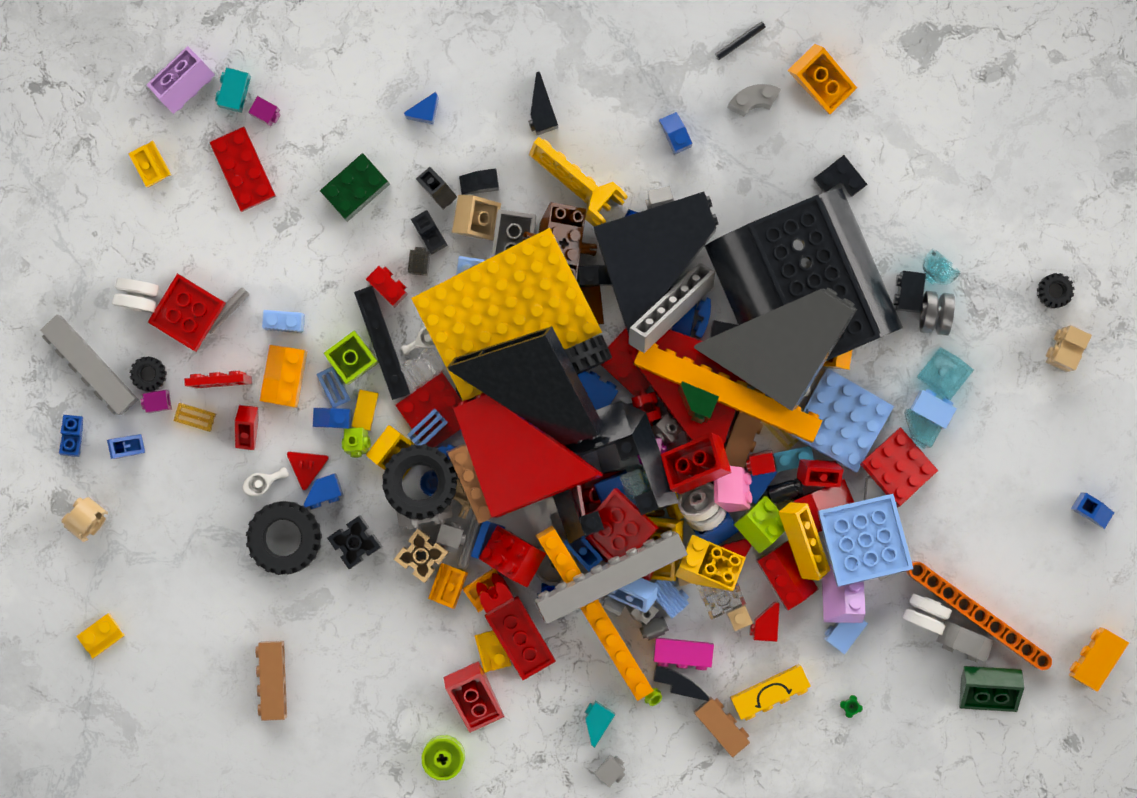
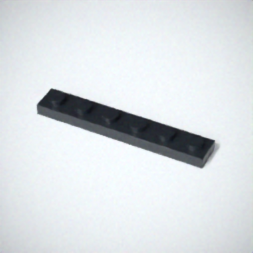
M373 286L355 291L357 303L392 400L411 394Z

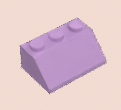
M187 46L147 86L174 114L190 98L194 97L204 85L208 84L215 74Z
M830 564L831 571L822 578L824 622L863 623L866 614L864 581L837 587Z

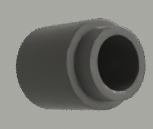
M663 616L651 619L647 625L642 622V627L639 628L643 639L647 638L648 641L662 636L666 631H669Z

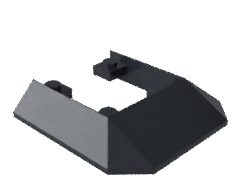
M622 401L596 410L604 425L600 435L592 440L589 438L582 440L575 445L572 443L564 445L578 456L614 443L621 461L639 455L652 489L649 492L634 497L641 516L679 503L676 493L670 490L661 452L645 411ZM571 489L552 496L569 544L605 530L599 511L580 516Z

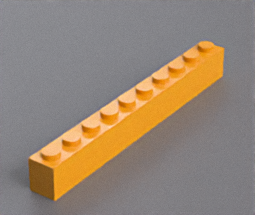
M656 343L645 353L639 350L633 365L678 385L683 381L719 396L717 402L810 443L814 442L823 421L818 419V414L810 411L808 414L802 412L799 406L791 411L779 402L766 396L765 393L757 388L754 390L747 388L748 384L740 380L736 382L729 380L730 376L722 372L715 374L711 372L712 368L701 364L699 367L693 364L694 360L684 356L681 359L672 350L665 349L663 351L658 349L659 345Z
M552 525L535 535L566 584L573 581V577L582 574ZM597 599L581 607L580 609L636 700L639 701L652 693L654 690L599 600Z

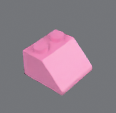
M730 466L732 473L714 480V502L728 513L750 510V503H752V494L749 488L752 482L751 475L742 467Z

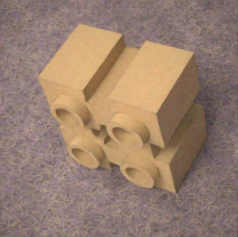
M1072 325L1063 327L1061 330L1058 329L1054 336L1056 344L1054 347H1050L1046 353V357H1048L1046 363L1065 372L1076 370L1082 358V353L1086 349L1092 335Z
M418 528L408 540L411 543L410 547H403L394 560L405 569L411 566L415 569L412 574L425 583L435 571L432 568L433 564L436 562L439 565L449 551L437 542L434 545L429 542L431 537ZM425 551L426 559L419 560L417 552Z

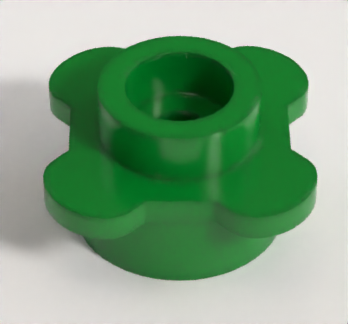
M851 695L846 701L840 702V707L845 710V715L848 718H852L853 715L863 710L855 695Z

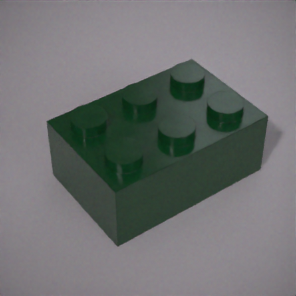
M362 153L326 184L320 192L348 222L387 188L390 183Z

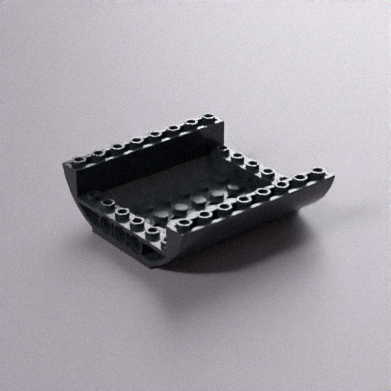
M836 188L810 197L748 223L705 245V249L738 325L815 291L830 288L837 293L838 298L842 300L846 298L853 302V307L857 311L827 360L903 328L842 188ZM795 240L802 242V250L794 248L793 243ZM803 258L810 260L811 265L809 268H804L801 265Z

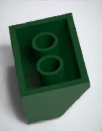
M682 381L678 391L688 415L692 416L691 420L700 424L703 421L707 422L712 415L719 396Z
M964 666L960 684V709L1017 712L1025 688L1022 670Z

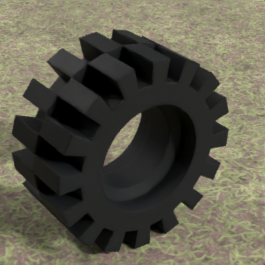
M1053 273L1044 277L1038 284L1039 288H1037V292H1039L1037 296L1041 299L1040 302L1046 304V307L1060 308L1067 305L1074 296L1073 290L1075 288L1072 287V280L1069 281V277L1063 276L1062 273ZM1054 283L1062 287L1063 293L1059 298H1053L1049 294V287Z
M149 356L141 357V359L135 360V364L131 365L132 370L129 372L131 373L130 380L133 381V385L143 391L157 390L166 381L165 375H167V371H165V365L156 358ZM148 366L155 370V377L151 381H145L141 376L142 370Z

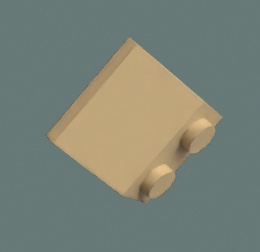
M458 195L452 233L493 241L497 212L501 208V203L474 195Z

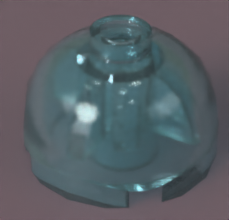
M933 248L928 252L922 264L923 271L926 273L925 279L932 285L935 282L939 285H948L956 280L961 272L958 268H952L953 263Z

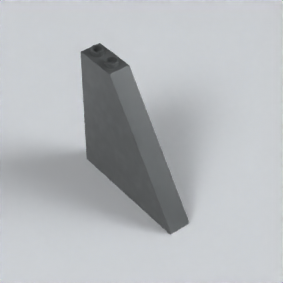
M830 288L820 289L696 344L694 348L793 411L798 407L857 309L853 307L854 303L850 300L838 298L834 290Z

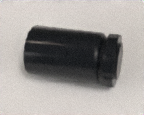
M798 478L767 487L769 499L774 505L796 499L798 496H804L803 487Z

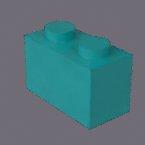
M226 67L225 72H222L220 77L221 89L217 91L215 97L217 105L223 109L242 113L251 75L247 72Z

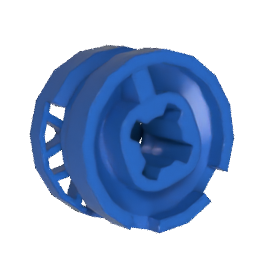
M429 470L421 477L420 488L423 493L432 496L437 490L438 478L433 470Z

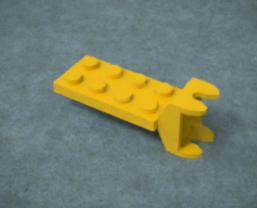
M538 137L534 141L529 156L587 204L585 220L592 226L606 223V220L599 212L602 208L606 211L611 209L610 205L607 204L610 199L619 205L625 203L623 199L626 200L628 196L614 182L598 187L596 182L591 177H586L577 165L568 162L564 154L555 151L547 140H542Z

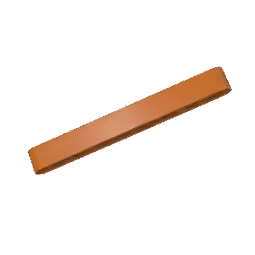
M912 561L913 566H920V573L913 575L912 570L906 571L909 577L1035 668L1047 670L1051 667L1052 658L1049 654L926 565L918 561ZM934 576L936 583L930 587L927 580L929 577ZM949 587L952 594L950 597L945 598L943 591ZM962 599L967 601L965 609H960L959 602ZM981 610L983 617L977 621L974 617L975 612ZM993 622L998 623V630L992 632L990 629V625ZM1009 633L1014 635V640L1011 643L1006 641V636ZM1028 644L1030 651L1027 654H1023L1022 647ZM1040 656L1045 657V663L1042 666H1039L1037 663Z

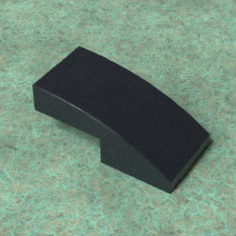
M427 210L411 219L431 255L447 246L446 241Z

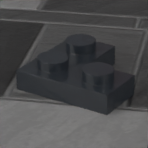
M845 155L814 178V181L823 192H827L838 183H841L851 197L868 185Z

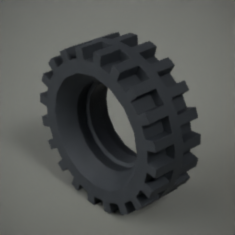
M603 335L593 337L565 349L577 375L612 359Z
M414 444L411 447L400 449L401 451L394 454L389 463L386 464L384 474L382 475V487L389 504L400 515L402 514L409 519H431L439 513H443L450 506L456 494L457 478L453 464L444 453L435 447L432 448L425 444ZM412 466H428L437 475V490L426 500H413L403 491V475Z
M280 501L266 505L254 514L255 516L249 522V528L246 532V547L249 548V555L256 561L258 567L261 566L266 572L275 573V575H288L306 568L316 558L317 552L321 547L322 534H320V524L317 523L315 515L307 510L308 508L296 502ZM279 520L293 522L301 533V543L298 549L288 556H279L273 553L266 543L268 528Z

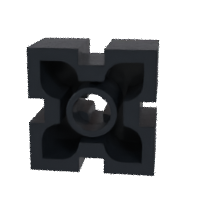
M361 515L346 524L349 528L346 531L339 529L327 537L335 551L341 549L344 555L340 558L348 569H352L364 560L361 557L363 554L366 553L367 556H370L383 547L374 534L368 535L366 530L369 529V526ZM353 537L359 539L358 547L351 545Z

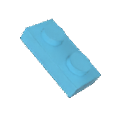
M810 446L773 453L777 472L798 468L800 459L814 460L812 447Z

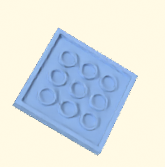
M827 368L802 411L807 414L809 411L819 415L818 419L823 420L814 442L810 443L792 434L789 435L857 473L861 466L860 463L866 458L894 406Z
M893 494L817 512L837 587L914 569Z

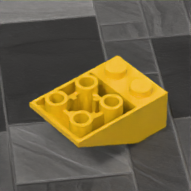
M692 534L685 548L688 555L681 558L674 576L692 584L733 591L746 557Z

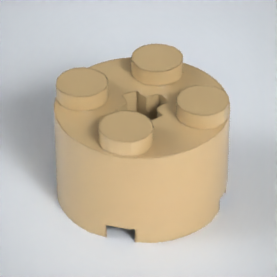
M90 497L85 499L78 498L73 504V510L67 513L61 520L64 528L82 542L89 540L87 538L89 534H96L106 520L104 514L108 515V512Z

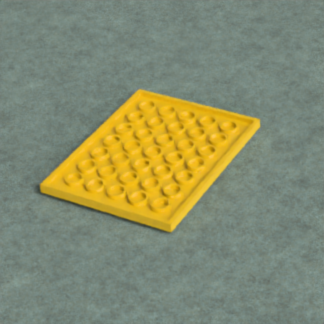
M550 228L411 298L446 368L456 357L551 326L564 350L602 333ZM448 370L463 401L483 393Z

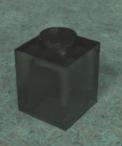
M415 247V250H410L408 274L428 276L430 252L426 251V248Z

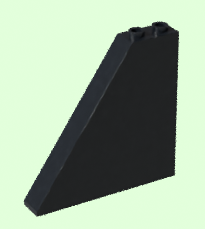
M705 192L594 226V233L628 336L630 327L671 290L716 232V225H719L716 214L711 213L710 207H713L710 196H706Z
M552 326L456 357L447 367L450 372L564 445L571 443L575 445L588 438L590 440L595 439L600 435L604 427Z

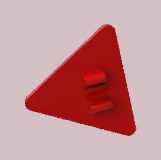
M287 452V457L302 490H307L329 457L319 454Z

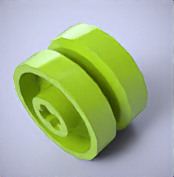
M438 735L426 744L421 756L422 766L431 778L439 781L449 780L461 771L465 761V750L461 742L455 737ZM441 754H443L444 757H447V759L442 760L440 758Z

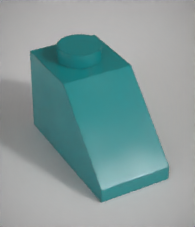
M596 700L594 704L589 703L584 712L587 714L585 716L591 746L594 748L615 716V712Z

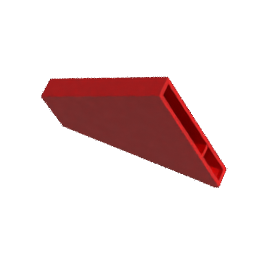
M668 330L655 342L659 345L658 349L663 351L665 349L672 350L681 359L684 356L694 360L693 364L699 367L703 364L712 368L711 372L715 374L722 372L730 376L729 380L736 382L740 380L746 382L696 350L694 346L702 342L701 340ZM630 346L628 353L632 354L630 359L634 363L639 350ZM637 367L691 441L713 433L720 436L723 444L725 443L736 411L735 409L717 402L710 419L707 422L703 421L702 424L691 420L692 416L687 413L678 391L680 385Z
M485 393L476 395V399L472 401L464 400L459 403L458 407L453 408L491 518L501 517L602 476L599 470L556 439Z

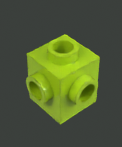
M362 427L344 429V439H342V449L352 458H360L363 454H367L368 448L371 447L368 431Z

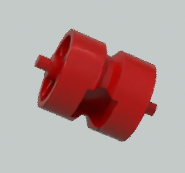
M640 389L641 393L639 396L631 398L633 407L645 411L650 425L653 426L652 422L654 420L662 418L660 408L656 406L658 402L656 393L644 392V389Z

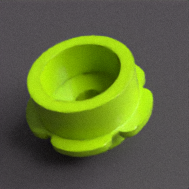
M652 688L654 691L645 696V703L650 706L660 703L662 695L658 688Z

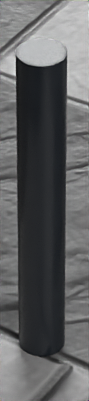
M761 21L715 54L717 59H722L765 29V24Z

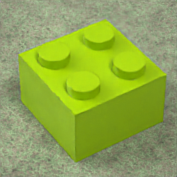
M355 330L323 353L347 385L379 363Z
M766 495L757 501L756 504L752 505L750 510H747L734 524L759 554L772 545L785 531L779 515L780 510Z

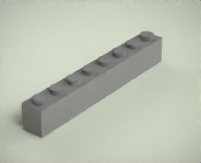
M671 530L666 531L660 535L661 538L650 539L644 542V546L638 549H629L625 552L626 555L620 558L619 556L608 560V564L604 566L597 565L591 568V572L585 575L583 573L573 577V581L567 584L566 582L555 586L556 589L551 592L544 591L538 594V598L534 599L544 622L548 624L688 555L679 534Z

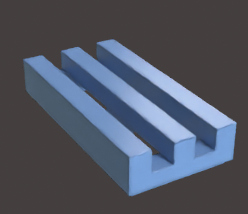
M333 366L316 374L333 408L351 400ZM331 371L345 397L343 400L329 374ZM323 375H326L338 402L335 403L322 377Z
M434 409L407 436L416 445L426 444L448 422ZM433 415L437 416L416 437L413 436ZM439 420H441L442 423L421 443H419L418 440Z

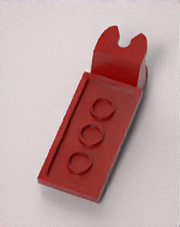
M492 573L491 580L494 586L487 588L484 583L478 581L476 592L482 607L487 613L484 615L521 679L525 680L553 664L556 660L518 596L514 598L509 586L500 574Z

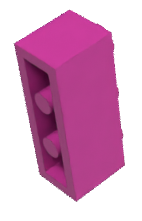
M657 637L655 638L653 661L657 662L658 666L668 667L670 663L676 664L677 668L687 669L688 665L696 666L695 669L707 670V667L712 668L714 644Z

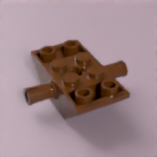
M550 202L540 221L539 233L548 228L551 229L577 281L580 253L595 256L597 251L590 250L597 249V244L582 242L586 209ZM525 231L523 237L528 239L536 234Z

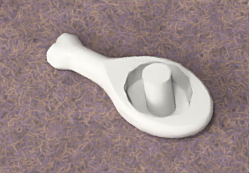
M426 327L419 331L415 341L401 346L400 350L404 356L409 355L412 350L419 347H435Z
M283 467L273 474H252L244 481L243 491L249 496L262 495L274 481L280 478H287L289 473Z

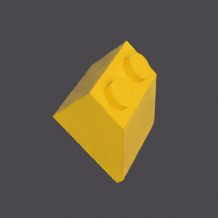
M388 425L366 456L385 470L386 464L389 463L394 454H397L402 448L411 447L415 443ZM409 468V469L405 472V474L403 475V478L406 476V474L409 472V470H410L411 468Z

